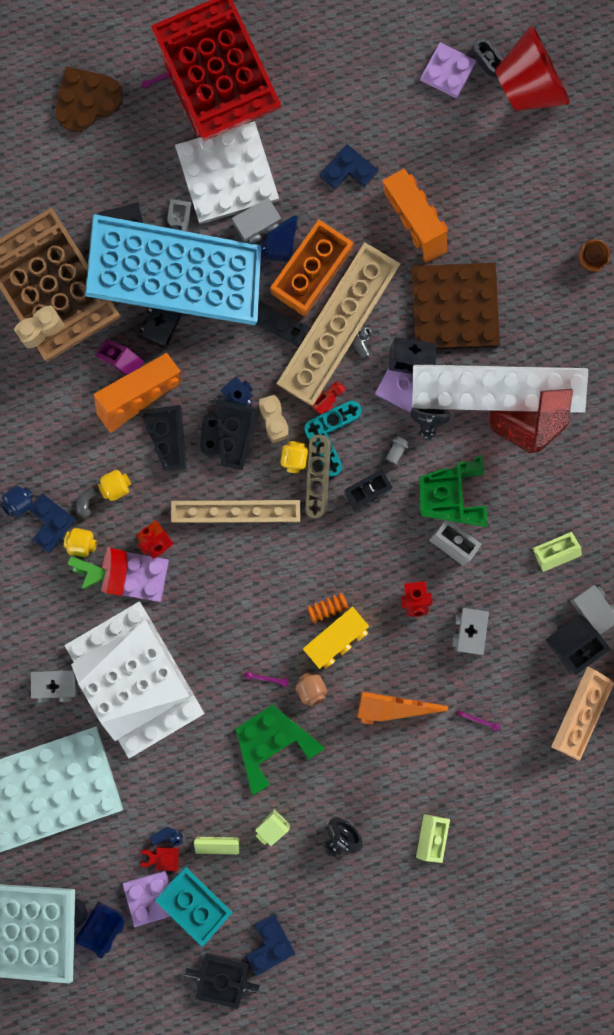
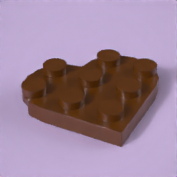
M66 66L56 102L55 113L59 123L71 132H82V130L93 125L97 117H107V115L119 110L123 97L119 82L107 75Z

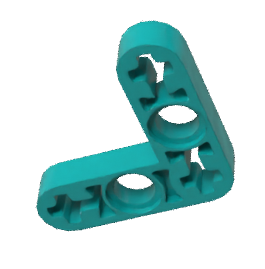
M348 401L309 420L304 428L308 441L310 442V439L315 436L313 432H308L311 424L315 427H320L317 430L318 435L328 437L327 434L356 421L360 417L362 411L360 404L356 401ZM349 406L358 409L355 412V416H352V414L346 415V421L344 422L342 415L338 412L342 410L343 414L346 413ZM336 415L339 418V423L335 426L329 425L327 423L328 416ZM320 439L319 442L315 443V446H318L320 443L324 442H321ZM330 441V455H334L330 459L333 464H338V467H336L335 473L329 470V477H336L342 471V463ZM315 453L316 456L324 457V454ZM318 460L323 469L324 463L321 460Z

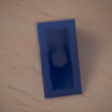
M293 215L269 232L268 239L263 240L262 251L265 252L266 259L289 262L292 257L298 216Z

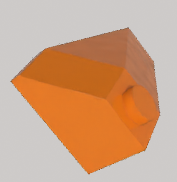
M361 691L357 718H361V723L374 725V721L380 722L448 711V706Z

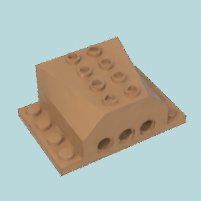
M52 207L0 238V289L19 320L33 318L34 314L41 308L52 306L64 323V327L60 332L46 337L41 344L36 346L46 362H49L121 317L110 300L85 296L88 264Z

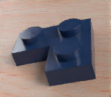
M346 144L321 172L320 178L336 190L347 176L350 175L365 188L379 170Z
M43 493L33 504L32 508L29 509L45 522L44 526L32 540L48 553L54 550L77 521V519Z
M275 913L255 923L265 944L246 954V957L256 976L295 955V951Z

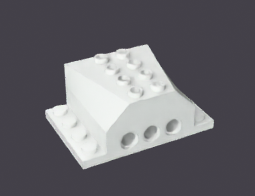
M140 601L64 645L74 662L71 665L80 688L100 723L114 741L118 740L128 758L205 714Z

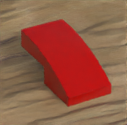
M107 547L101 567L107 571L100 591L122 596L127 574V553L124 550Z

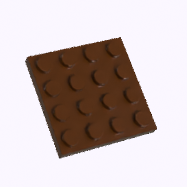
M496 263L411 266L415 341L436 344V349L500 346Z

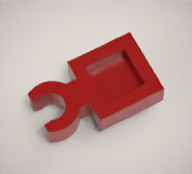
M335 381L327 391L324 390L320 394L314 405H310V407L319 414L328 412L333 407V403L336 401L335 398L341 395L346 388L341 383Z
M157 847L156 853L149 849L141 851V854H147L150 858L148 862H141L142 867L156 864V870L178 871L179 847Z

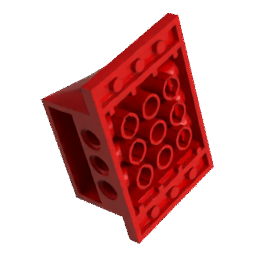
M209 0L151 25L152 32L161 50L164 67L197 138L201 137L203 142L281 108L279 98L233 0Z

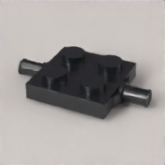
M211 953L205 954L204 963L199 971L186 968L184 976L197 980L198 989L195 999L239 1009L241 997L245 991L258 994L260 984L247 982L249 962Z

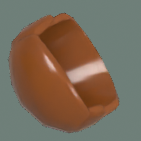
M590 239L579 249L578 260L580 265L587 271L599 272L608 265L610 260L609 247L602 240Z

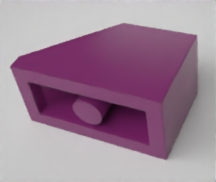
M107 338L95 354L97 358L125 376L139 369L144 363L142 359L127 347Z

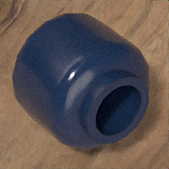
M15 485L2 495L0 505L10 517H20L32 508L33 502L31 498L34 496L27 487L22 488Z

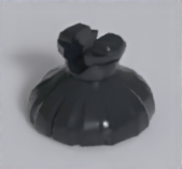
M412 408L410 412L412 419L421 425L419 435L425 440H431L436 437L437 427L448 423L451 417L450 412L444 409Z
M338 817L332 818L329 821L327 831L330 840L324 845V851L328 856L336 857L337 853L340 855L342 851L353 854L363 848L360 834L349 822Z

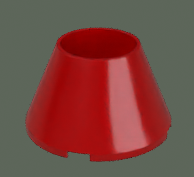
M533 25L528 27L495 69L508 100L515 111L568 105L570 103L568 94L539 34L533 28Z

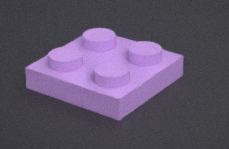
M440 42L420 80L457 99L476 64V60Z
M126 552L127 574L122 595L161 602L169 560L157 557L153 560L151 556Z
M166 871L123 883L134 927L170 917L154 901L169 884Z

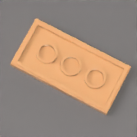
M590 667L586 668L551 746L552 748L580 761L613 688V680Z

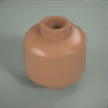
M306 673L299 677L300 681L296 685V691L303 704L313 707L325 701L328 690L321 676Z

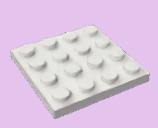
M255 121L236 127L204 142L200 137L175 145L199 224L243 212L268 197L272 203L279 201Z

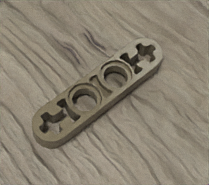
M315 435L309 442L306 512L311 518H321L327 512L331 444L329 438L325 435ZM321 438V442H324L325 445L320 448V454H324V457H314V453H319V447L315 446V443L319 442ZM316 460H321L324 463V468L321 472H317L314 469V462ZM316 481L321 482L323 485L320 493L313 491L312 486ZM312 496H322V500H317V506L321 507V511H318L317 514L315 510H312V506H316V499L312 500Z

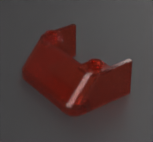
M509 366V367H526V366ZM573 390L540 391L538 412L490 410V428L494 433L524 451L539 453L567 428L570 422Z

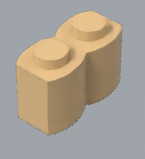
M46 306L38 310L33 318H27L19 322L14 331L27 348H33L41 344L46 337L60 332L64 327V323L52 306Z
M275 395L260 399V413L266 422L269 439L273 443L288 439V425L282 416L281 404Z

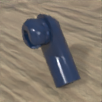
M165 827L149 836L154 846L164 840L173 843V846H179L183 841L182 833L170 827Z

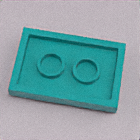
M185 866L154 899L201 947L208 942L233 913Z

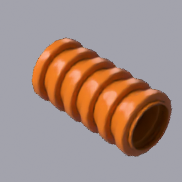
M339 593V596L333 595L331 599L328 597L326 601L323 602L321 600L319 604L314 603L312 607L308 605L307 610L312 622L315 624L319 619L322 621L324 617L329 618V615L335 616V613L339 612L340 614L344 609L347 611L349 607L344 594Z

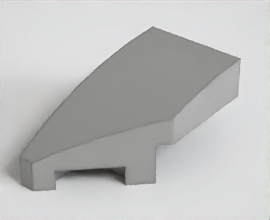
M170 199L167 220L173 229L187 232L192 206L191 202Z

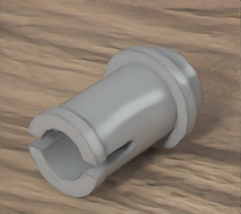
M397 437L396 440L393 439L392 442L394 444L385 458L395 465H398L404 450L408 449V441Z

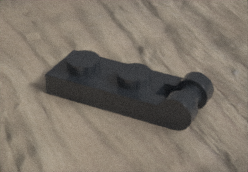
M261 301L258 304L256 324L300 347L311 328ZM293 329L299 331L296 336L291 335Z

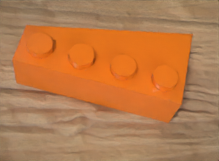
M402 169L383 179L384 193L397 214L401 213L400 219L406 231L411 230L410 233L417 249L421 247L423 250L422 259L425 264L447 253L448 228L443 221L440 222L437 218L438 214L434 206H429L424 191H419L413 175H409L405 169Z
M165 353L94 393L97 416L108 431L112 433L138 414L140 410L145 409L165 393L176 388L181 383L180 369L170 356Z

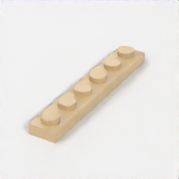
M300 500L171 501V523L300 522Z

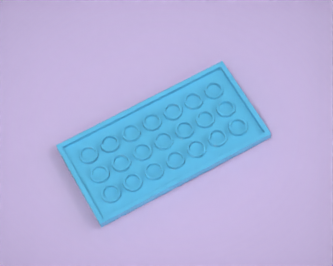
M94 214L85 296L255 325L258 316L261 246Z

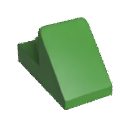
M70 557L68 565L73 566L72 571L82 575L85 574V571L88 572L82 589L90 588L104 581L106 569L74 557Z

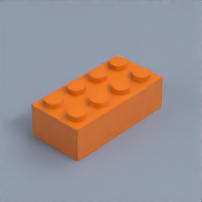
M318 219L270 287L271 295L306 318L353 251L354 242Z

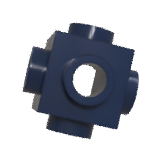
M237 376L220 390L226 397L223 400L248 406L253 402L251 398L254 395L251 392L254 389L246 380L242 382ZM237 391L242 393L240 399H237L235 396Z

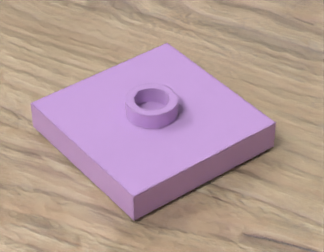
M388 368L375 395L411 412L413 374L391 371Z

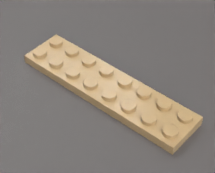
M364 242L276 385L308 405L313 406L400 267V263Z

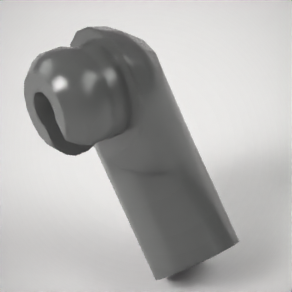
M369 327L361 328L353 342L362 360L371 355L366 346L372 335Z
M90 487L77 499L76 513L83 519L88 518L91 514V511L88 509L89 502L98 496L93 487Z

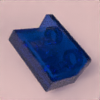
M98 901L75 938V942L94 951L97 957L102 959L105 953L110 951L116 935L123 930L125 919L120 911Z

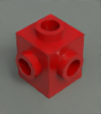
M157 520L144 527L135 535L140 542L137 545L144 555L149 553L153 560L174 544Z
M426 581L404 583V596H401L402 609H406L407 617H422L429 614V606H432L433 602L432 594L427 593Z

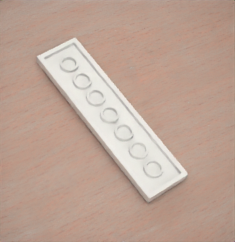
M413 365L412 408L585 412L588 369Z

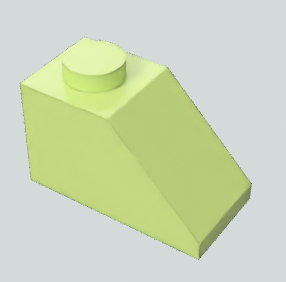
M274 809L256 827L255 831L258 833L256 837L264 845L268 843L272 846L289 831L290 824Z

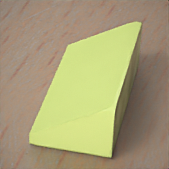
M572 532L533 548L543 572L582 555L581 546Z
M424 814L416 858L428 862H443L450 819Z
M196 837L194 840L195 853L239 854V838Z

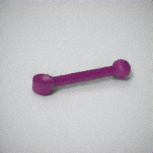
M165 73L150 81L144 80L141 85L144 89H148L150 85L169 77V75Z
M250 671L244 674L247 680L253 678L278 683L283 687L289 684L286 678H270L252 674Z
M459 710L457 711V715L491 727L493 731L500 729L498 723L492 724Z

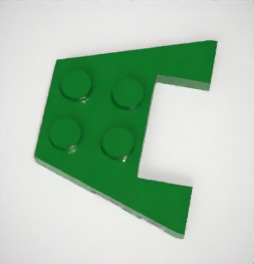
M483 455L476 456L475 460L467 463L465 461L457 463V466L448 470L443 468L419 477L421 516L488 527L486 506L467 508L463 506L462 477L484 475Z
M273 704L236 728L253 795L270 785L258 765L289 744L297 741L308 760L325 749L322 744Z

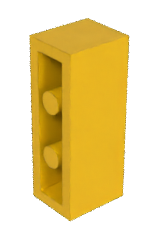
M351 607L306 645L303 650L319 669L322 666L327 669L335 662L333 657L339 652L341 655L346 653L352 647L349 643L355 638L360 641L368 634L366 629L370 626L354 607Z

